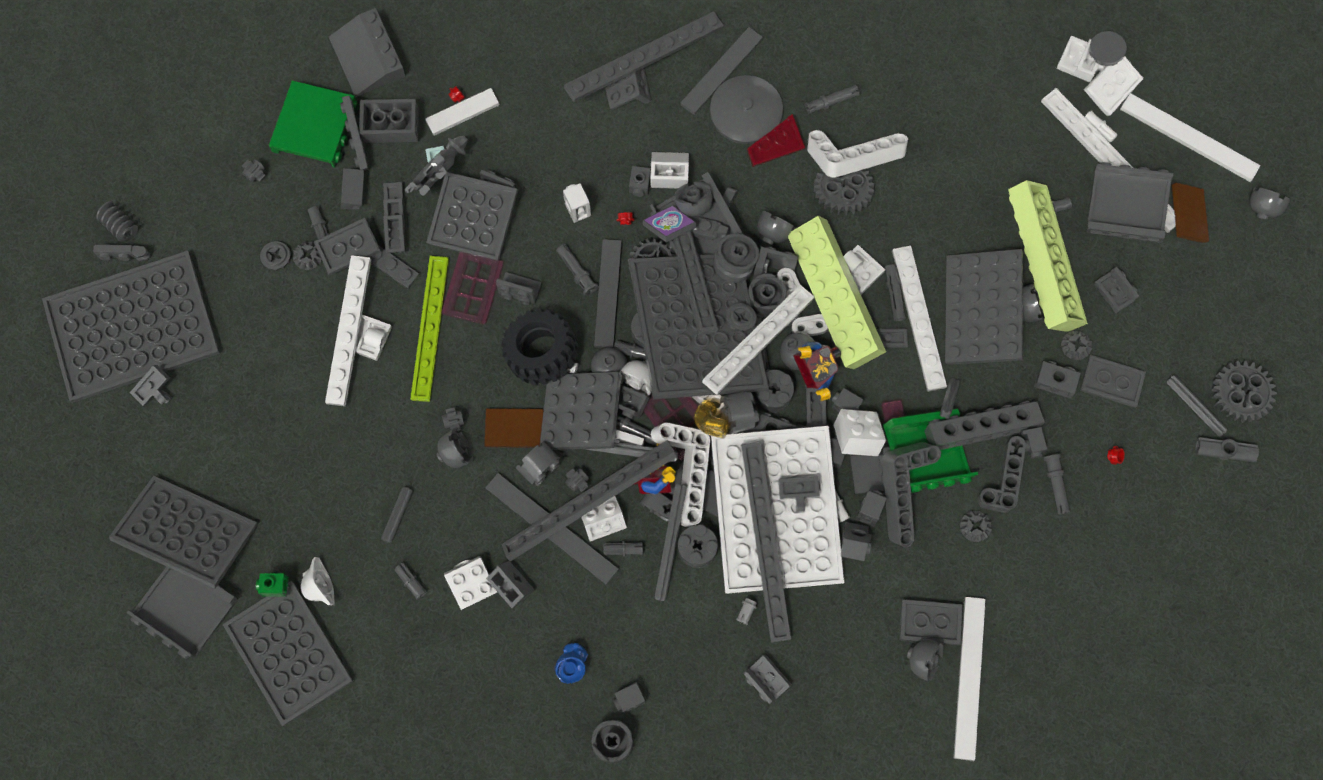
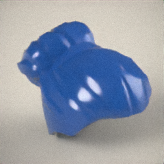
M578 643L567 644L563 649L564 654L560 656L556 663L555 673L560 681L569 684L581 680L584 676L586 668L584 662L588 658V653Z

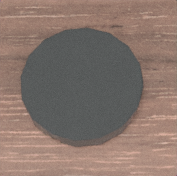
M1111 31L1096 34L1089 46L1091 58L1093 57L1096 63L1103 66L1116 65L1122 61L1127 50L1123 37Z

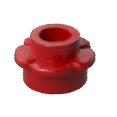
M457 86L453 89L450 88L449 96L455 103L457 101L460 103L465 98Z
M618 213L616 221H620V225H631V221H634L633 213Z
M1113 446V449L1108 451L1107 458L1111 464L1116 465L1123 462L1124 450L1122 448Z

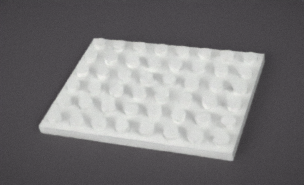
M829 426L711 436L725 593L763 590L741 444L761 442L783 588L844 583ZM818 477L820 497L804 498L805 511L803 513H796L795 499L780 500L778 479Z

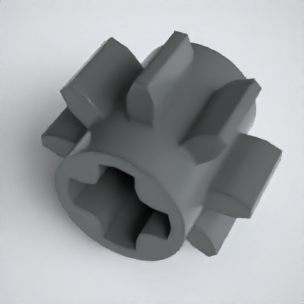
M255 159L252 162L247 160L242 165L244 168L242 174L251 182L254 180L260 182L265 176L263 174L264 166Z
M454 407L445 409L446 414L442 415L445 429L456 428V431H459V425L464 424L461 410L455 411Z
M572 468L566 474L568 479L565 483L573 492H576L578 489L583 492L588 487L586 481L589 478L580 468L577 471Z

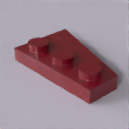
M793 114L747 148L752 167L805 149Z

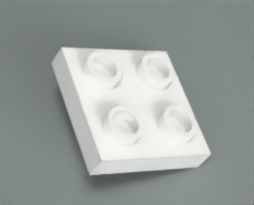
M859 245L843 256L861 295L885 272V269Z
M362 315L355 353L378 361L392 326Z
M480 556L472 560L462 561L455 565L454 569L444 573L461 610L497 593L495 588L486 579L489 574Z

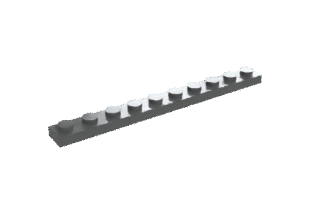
M713 11L566 83L564 89L572 101L576 102L717 32L724 25Z
M666 440L501 544L507 559L512 561L676 458L677 455L669 441Z
M761 442L741 444L770 641L791 640Z

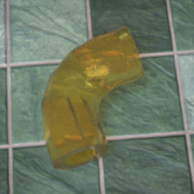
M708 400L701 401L694 414L696 426L707 435L724 439L728 432L729 421L714 417L717 412L714 403Z

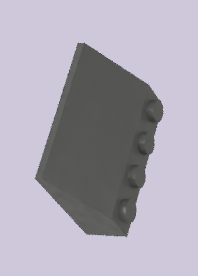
M376 8L359 14L329 36L355 97L406 77Z

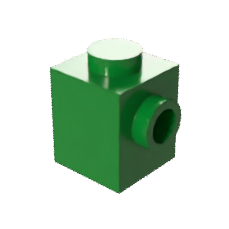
M260 573L259 579L256 581L258 594L263 597H287L288 577L285 574Z

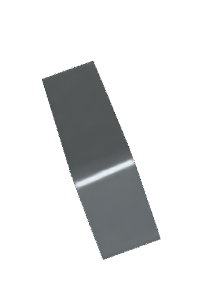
M1014 436L1007 442L999 490L992 488L984 489L977 498L981 508L1008 513L1017 505L1026 442L1022 437ZM1015 443V444H1016V447H1017L1018 449H1017V451L1015 452V455H1012V454L1014 453V449H1015V447L1012 446V445ZM1008 462H1014L1017 469H1011ZM1005 481H1012L1014 488H1009ZM983 495L990 496L992 502H985L983 499ZM1008 499L1011 502V506H1005L1002 500Z

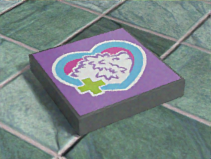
M672 205L644 219L643 226L665 242H668L694 229L696 222Z

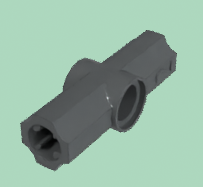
M1199 437L1195 445L1196 455L1217 457L1222 460L1232 459L1255 463L1259 456L1258 445L1238 443L1231 439L1223 441ZM1224 446L1229 448L1230 454L1225 452Z

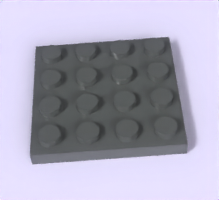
M447 172L426 243L499 262L518 189Z
M619 372L566 374L565 376H559L555 382L552 380L548 381L540 447H542L541 442L544 441L552 450L614 448L621 374Z

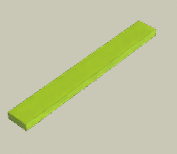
M430 256L410 398L412 401L430 402L449 262L448 257Z

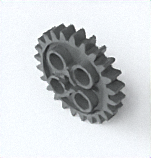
M821 169L814 180L815 198H819V204L824 203V209L830 207V213L837 210V215H839L841 211H844L846 216L848 211L855 214V209L861 212L862 206L867 207L868 202H871L874 193L873 177H868L869 171L863 172V170L842 175L841 178L829 177Z
M1236 361L1234 365L1229 363L1227 368L1223 367L1220 370L1221 372L1216 374L1218 379L1212 382L1216 386L1211 389L1217 392L1212 398L1219 400L1215 404L1216 406L1222 405L1220 412L1226 410V417L1232 414L1234 415V421L1240 417L1242 423L1246 419L1252 422L1254 418L1259 420L1262 416L1267 415L1268 411L1273 408L1271 404L1276 402L1272 397L1277 394V392L1272 391L1276 385L1270 384L1273 378L1266 377L1268 371L1262 373V366L1256 369L1254 362L1248 366L1247 361H1244L1242 364ZM1231 378L1236 379L1237 382H1238V385L1234 384V383L1232 382ZM1251 380L1256 382L1257 387L1251 384ZM1231 396L1235 397L1238 403H1234ZM1251 398L1256 400L1257 405L1251 402Z

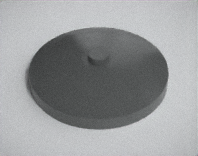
M743 75L725 81L717 88L711 99L710 116L713 125L722 136L736 143L754 144L773 130L782 120L783 103L778 91L769 82L756 76Z

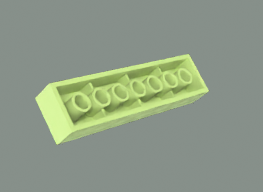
M1026 180L1008 189L1010 194L1009 200L1014 208V217L1018 222L1019 235L1024 243V252L1028 257L1029 270L1034 278V287L1038 292L1039 305L1043 310L1046 326L1048 329L1068 332L1088 324L1047 185Z
M817 216L791 231L788 239L798 257L799 264L833 341L841 352L840 357L844 366L856 369L886 353L828 221Z

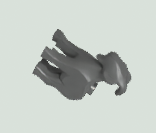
M449 137L447 149L441 150L413 178L405 188V191L409 193L415 189L424 196L430 190V187L438 179H441L454 164L455 156L466 154L467 137Z

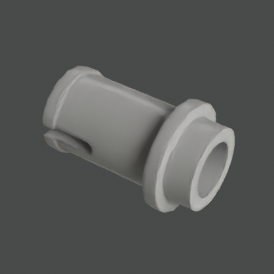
M746 598L745 601H742L743 606L736 620L748 625L753 610L757 608V603Z

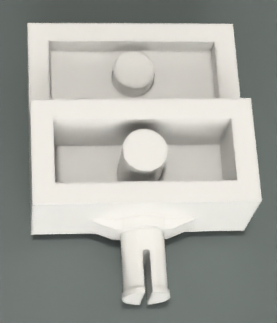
M1071 36L1056 69L1091 82L1094 74L1098 70L1101 71L1105 66L1099 65L1093 57L1091 58L1089 54L1091 39L1089 42Z

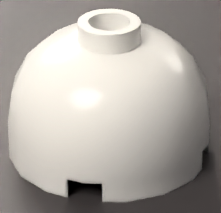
M633 360L625 364L619 371L621 374V384L625 382L632 387L630 389L650 396L652 389L647 362Z

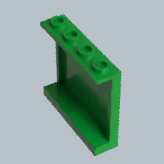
M292 81L269 143L271 151L277 154L283 151L331 163L332 167L335 168L342 158V146L345 147L348 140L345 121L348 119L346 113H342L340 103L343 102L342 97L350 96L355 114H357L359 104L355 96Z
M953 409L950 417H960L959 410ZM939 411L889 420L883 426L890 450L920 442L928 443L924 430L929 425V422L940 419V421L947 419L941 417ZM944 430L946 434L951 435L948 430ZM963 446L941 450V457L936 463L909 470L911 493L923 490L922 488L933 490L938 488L939 485L950 487L955 485L956 482L967 484L972 482V478L977 476L978 472H970Z

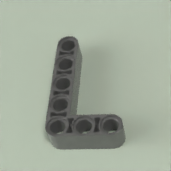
M920 442L890 450L882 458L885 498H887L888 537L891 542L905 548L911 546L914 542L909 470L936 463L941 457V450L935 445Z

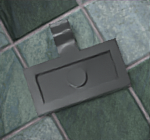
M153 365L130 391V394L142 406L147 405L153 397L160 404L168 403L172 397L167 392L161 390V388L170 377L158 365Z
M818 477L778 479L780 500L795 499L796 513H803L805 511L804 498L820 497Z

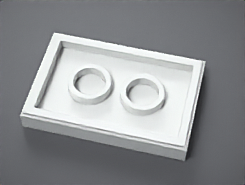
M1124 56L1122 61L1116 65L1105 66L1084 91L1104 114L1110 116L1142 81L1143 77Z

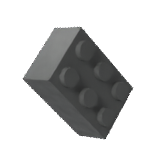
M416 99L360 100L359 134L363 143L418 142L419 108Z

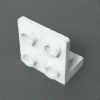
M615 496L581 517L590 541L627 528Z

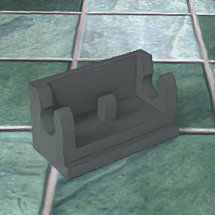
M343 168L341 209H359V206H362L364 170Z

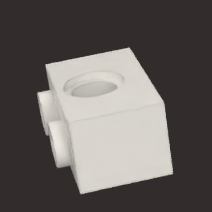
M573 184L563 190L565 205L574 223L591 216L590 204L581 184Z

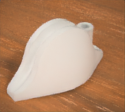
M315 557L309 570L303 573L301 582L302 594L308 600L323 601L327 605H334V589L331 579L320 558Z

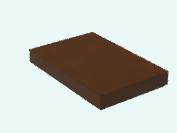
M1180 183L1173 184L1172 193L1177 237L1201 243L1209 242L1204 189Z
M486 409L484 446L534 448L538 445L540 447L544 409Z

